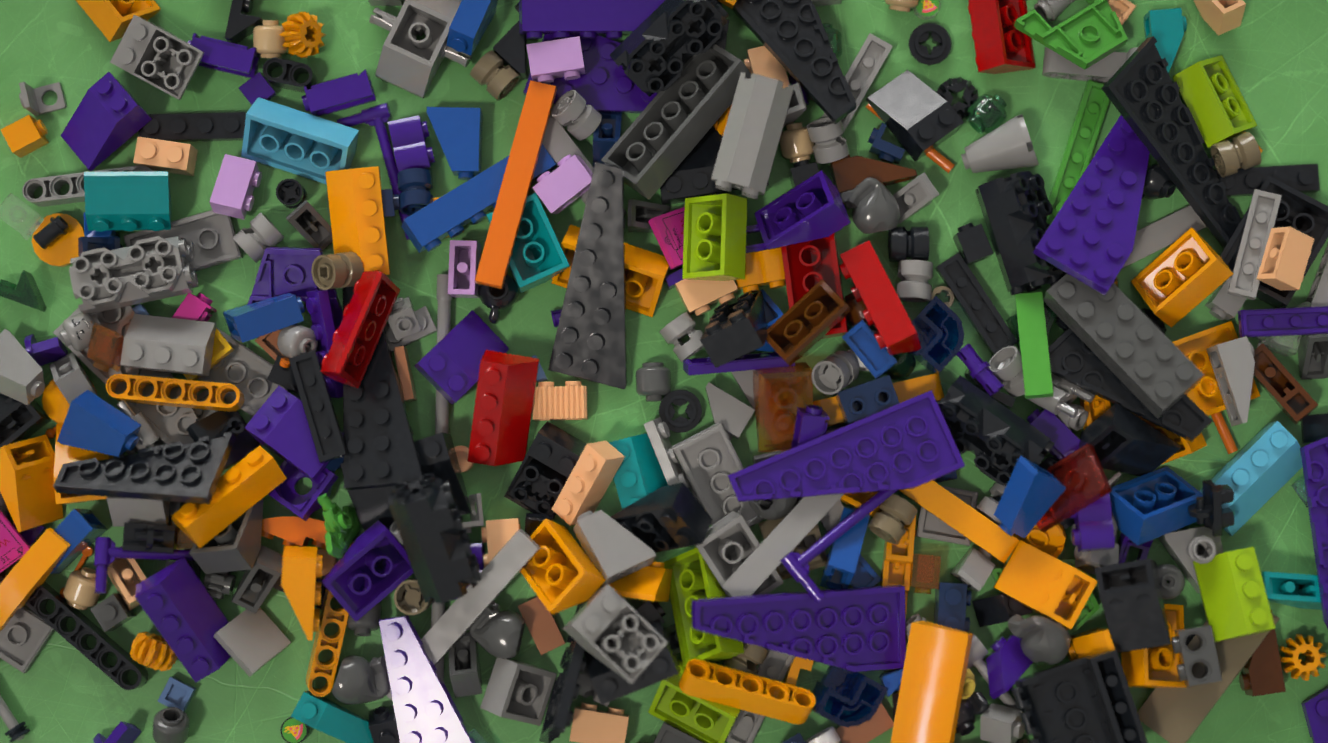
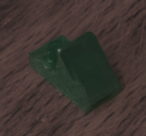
M23 270L17 285L2 279L0 280L1 297L45 312L46 305L30 272Z

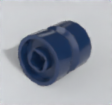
M410 168L397 174L398 190L402 192L399 195V209L402 214L412 215L433 202L434 196L430 194V191L433 189L431 171L423 168Z

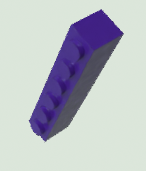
M520 0V34H526L527 39H541L543 34H553L554 39L569 38V34H580V39H594L596 34H606L607 39H620L622 34H631L665 0Z

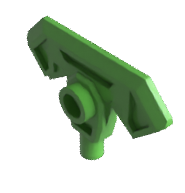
M325 493L320 495L317 501L323 509L322 515L325 519L324 525L327 531L325 535L326 549L329 555L341 559L361 529L360 520L355 508L344 506L341 510L335 502H331Z

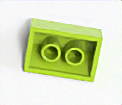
M1222 55L1199 61L1172 76L1180 88L1178 90L1179 95L1183 97L1187 107H1189L1205 141L1204 143H1206L1208 148L1258 126Z
M727 193L685 198L682 279L712 281L745 279L747 198Z
M1254 547L1217 554L1212 561L1205 564L1192 562L1208 625L1212 627L1215 642L1265 633L1275 629Z
M677 659L681 668L680 673L661 681L648 713L704 743H725L741 709L689 696L681 691L679 681L686 667H683V662Z

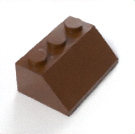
M821 279L767 329L768 337L766 341L791 366L839 323L851 309Z

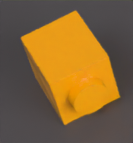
M27 115L0 129L12 153L20 158L49 143L45 136L48 134L44 123L40 119L36 120L31 115Z

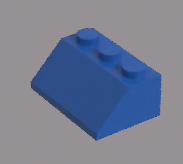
M1167 466L1106 489V493L1109 492L1111 510L1119 531L1136 545L1143 544L1195 523L1196 518L1188 514V507L1196 503V497H1203L1200 491Z

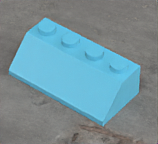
M258 97L246 113L241 157L327 185L325 172L350 169L356 152L359 130Z
M1279 421L1270 422L1262 428L1211 479L1215 485H1229L1234 491V501L1222 504V509L1230 508L1234 515V525L1223 528L1230 536H1233L1303 467L1301 447L1298 441Z

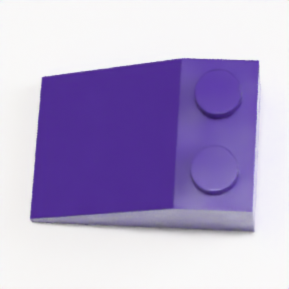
M108 72L88 89L62 132L61 137L88 170L92 171L151 120V117L128 90Z
M822 170L754 213L767 249L829 237L851 223L838 189Z
M472 310L414 366L452 405L478 381L480 361L485 350L506 353L510 348Z
M280 386L275 389L244 427L257 442L313 480L318 477L330 462H319L302 401Z
M378 520L353 542L343 558L339 559L322 580V583L353 620L357 622L414 572L405 549L388 528Z

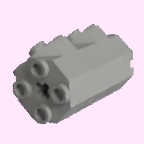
M740 73L711 181L716 182L715 188L731 192L732 188L742 190V196L757 199L759 194H765L792 97L793 86L789 85L786 90L782 88L784 83L782 81L758 74H751L750 79H747L746 73Z
M160 236L138 240L133 246L108 250L105 247L82 252L79 257L70 259V263L73 265L69 268L75 299H82L83 304L78 305L82 313L92 314L193 293V288L198 287L196 272L192 271L190 261L194 260L191 246L187 245L186 241L182 240L179 236L163 239Z

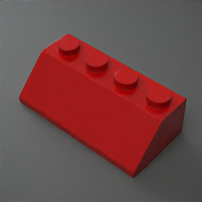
M968 0V11L971 17L972 38L975 44V61L978 66V72L1000 74L1035 69L1031 37L1014 27L1016 19L1027 13L1026 0Z
M835 233L829 237L781 247L789 309L821 279L844 301ZM846 316L829 330L822 339L846 334L848 332Z
M868 240L840 254L843 264L839 265V268L845 280L851 278L854 287L850 288L857 303L863 302L866 310L862 311L868 325L874 324L878 333L874 334V337L880 349L886 347L889 355L922 349L917 332L870 241Z
M380 271L363 272L361 278L356 281L352 299L344 308L340 327L333 334L331 348L322 360L321 372L329 379L358 389L400 292V289Z
M485 350L480 361L467 462L499 466L524 460L539 359Z

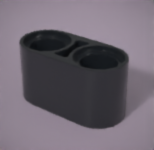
M270 58L263 65V74L273 86L305 93V86L311 89L312 85L317 84L316 75L304 63L281 58ZM275 68H283L282 75L277 78L271 77V73ZM300 74H309V78L305 83H297V78Z

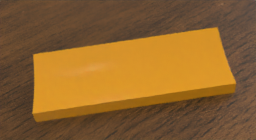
M924 620L911 623L890 743H954L973 633Z

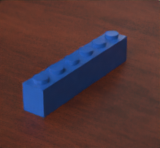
M543 144L531 184L536 182V179L547 171L551 173L556 166L555 161ZM509 156L404 219L401 227L419 253L426 249L428 252L433 251L442 244L440 240L448 235L450 238L459 235L464 231L463 226L469 222L473 224L480 222L487 216V211L492 208L495 209Z

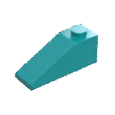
M1181 8L1149 10L1143 17L1145 39L1154 36L1157 40L1155 46L1161 59L1165 58L1168 63L1166 67L1168 74L1184 32L1187 29L1186 17L1182 16Z
M1261 572L1268 601L1296 608L1322 610L1317 575Z
M309 690L303 692L291 717L346 743L374 742L369 729V720L325 697L314 696Z

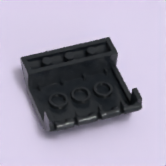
M1117 650L1081 657L1032 673L1015 681L1016 688L1011 689L1017 708H1024V712L1020 713L1026 735H1033L1029 743H1148Z

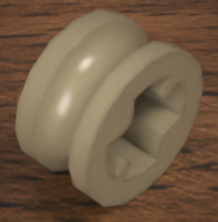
M946 286L936 287L931 293V301L929 303L936 311H945L952 306L954 294ZM941 292L946 293L945 298L948 297V302L938 305L936 303L938 299H934L935 295H939Z

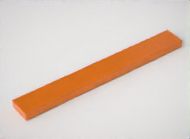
M530 80L475 277V283L499 289L503 288L556 95L557 87L554 85Z

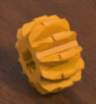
M298 12L297 14L287 16V21L281 24L285 32L279 35L285 37L282 46L288 47V54L307 58L319 53L318 48L325 46L321 38L326 36V34L321 32L324 24L317 22V16L306 12Z
M141 632L137 634L132 642L131 658L137 661L138 664L146 666V668L149 667L160 671L171 670L177 660L176 654L162 635Z
M1296 634L1295 640L1287 638L1286 643L1288 647L1280 646L1279 648L1281 652L1285 653L1284 657H1280L1281 662L1286 663L1282 669L1283 672H1291V678L1298 679L1301 676L1304 681L1309 680L1310 674L1318 677L1319 671L1317 667H1326V664L1320 662V658L1327 657L1326 652H1319L1323 644L1321 642L1314 643V637L1311 635H1307L1305 639L1302 634ZM1300 653H1304L1303 655L1306 656L1305 662L1298 658Z

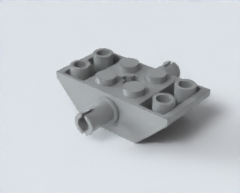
M405 0L397 17L376 7L373 10L375 16L371 14L369 22L390 32L384 42L375 76L424 99L445 57L467 67L469 64L468 59L471 60L472 55L458 52L446 46L449 27L462 0ZM425 33L426 37L423 40H417V35L422 36Z

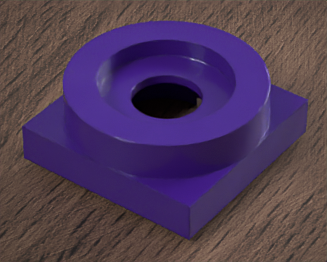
M284 460L280 468L287 479L268 493V495L304 521H307L313 512L321 508L317 498L325 493L329 497L332 486L339 477L327 468H324L318 477L313 480ZM305 477L311 479V491L305 495H299L295 489L298 480Z

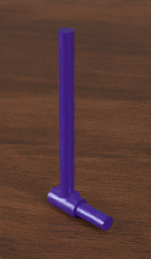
M388 103L361 110V113L338 119L337 123L348 127L362 123L372 127L375 126L393 194L400 195L402 192L398 190V169L385 123L392 116ZM399 210L400 219L403 223L404 219L411 215L402 214ZM405 233L406 240H410L407 234Z
M898 490L879 491L801 555L791 551L780 560L793 578L802 584L816 603L825 596L809 577L808 563Z
M97 537L95 540L94 566H96L95 593H106L107 570L115 558L179 560L185 557L187 561L195 560L189 554L191 550L174 549L173 554L122 551V547H115V543L111 538Z

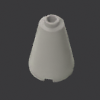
M1022 114L1015 116L965 147L966 153L961 154L965 169L971 168L972 173L1039 165Z

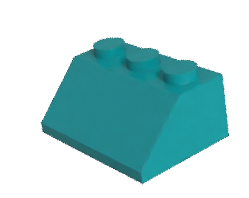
M168 171L84 172L85 215L88 231L171 230V195Z
M536 193L527 197L509 262V268L521 293L547 282L570 267ZM493 212L486 214L489 224L491 223Z
M647 433L609 442L625 456L614 476L622 510L655 490L668 486Z

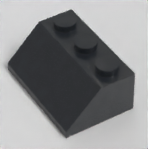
M661 619L649 624L668 643L632 684L588 651H584L590 679L601 705L680 673V665Z

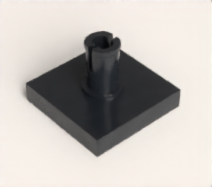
M216 411L191 424L186 429L194 442H198L200 437L209 436L210 439L223 437V433L234 432L236 440L224 470L237 464L251 451L261 446L244 428L247 424L238 411Z

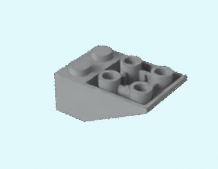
M134 15L110 63L181 100L205 52L154 23Z
M609 584L599 588L563 628L581 647L630 684L638 678L668 643Z

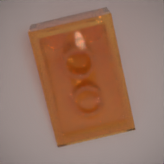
M807 362L795 363V366L753 370V394L759 452L787 451L791 449L797 408H806L807 405H813L812 369Z

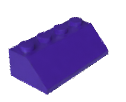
M185 557L136 584L135 598L195 683L220 669L231 657L213 637L229 621Z

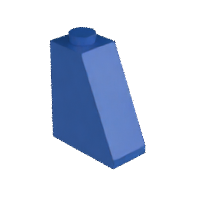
M462 0L449 27L446 46L471 56L496 13L498 0Z
M427 107L428 117L454 176H458L460 180H470L480 174L483 117L481 108Z
M287 293L226 310L223 312L231 337L244 343L304 321L302 313H305V309L299 297L296 298V295Z
M86 390L71 401L57 441L63 445L119 457L126 450L131 451L135 448L140 439L137 435L141 424L91 391Z
M1021 456L1016 463L994 513L1002 522L999 527L1010 536L1015 533L1025 538L1064 492L1066 487L1049 471Z
M844 507L838 524L857 510V508ZM870 515L864 517L831 544L819 586L831 590L848 589L856 570Z
M75 508L54 530L71 546L52 570L51 574L61 573L85 548L95 542L97 537H100L108 530L91 510Z

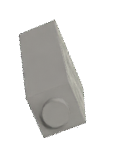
M4 329L0 333V393L29 405L36 397L41 396L45 389L43 369L11 332Z
M599 510L595 513L587 511L577 518L573 531L584 552L606 581L602 584L603 586L651 565L655 559L656 554L654 550L604 511Z
M1199 526L1173 531L1158 537L1194 590L1200 593L1192 563L1194 560L1187 554L1186 547L1194 538L1206 536L1215 543L1216 555L1224 552L1220 536L1214 537L1210 528ZM1198 545L1196 550L1197 554H1199L1200 548Z

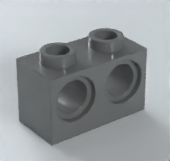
M1211 625L1174 630L1175 637H1171L1174 653H1179L1181 664L1177 665L1179 680L1184 681L1186 686L1222 681ZM1195 634L1199 638V646L1194 650H1189L1186 646V639L1189 635ZM1196 662L1203 663L1205 667V672L1201 677H1194L1192 675L1191 668Z

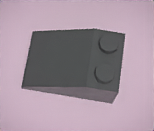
M264 497L203 547L199 548L195 543L193 544L189 554L205 574L253 569L261 548Z

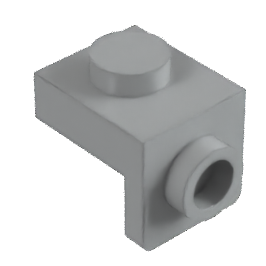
M398 297L387 320L397 340L421 330L410 298L406 297L403 299Z

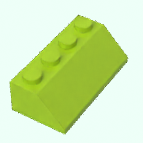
M691 549L665 561L664 567L666 569H673L670 599L683 667H686L687 663L693 659L713 663L745 653L742 641L692 628V600L727 597L698 549Z

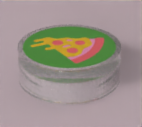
M919 0L917 7L913 8V10L920 19L930 20L938 14L941 3L940 0Z

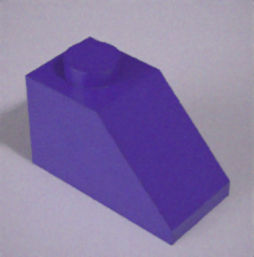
M1013 634L1006 639L1003 636L997 639L991 645L993 651L986 658L989 691L993 699L1008 692L1015 684V681L1033 663L1024 655L1020 646V638Z

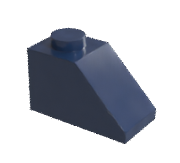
M599 112L602 119L593 133V168L596 161L602 162L601 159L621 137L622 112Z

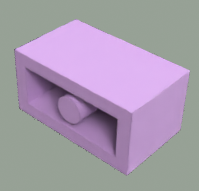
M580 36L526 44L532 81L548 84L554 82V78L564 77L565 80H574L580 78V74H585Z
M227 154L224 155L209 201L213 213L245 220L247 211H251L253 208L254 196L252 195L254 188L259 187L262 178V172H259L256 161Z
M570 154L565 156L557 163L559 166L551 173L547 171L536 179L538 183L532 188L551 214H559L589 190L593 173L581 156H571Z
M450 240L448 295L453 298H480L478 295L479 284L475 283L482 248L478 241Z

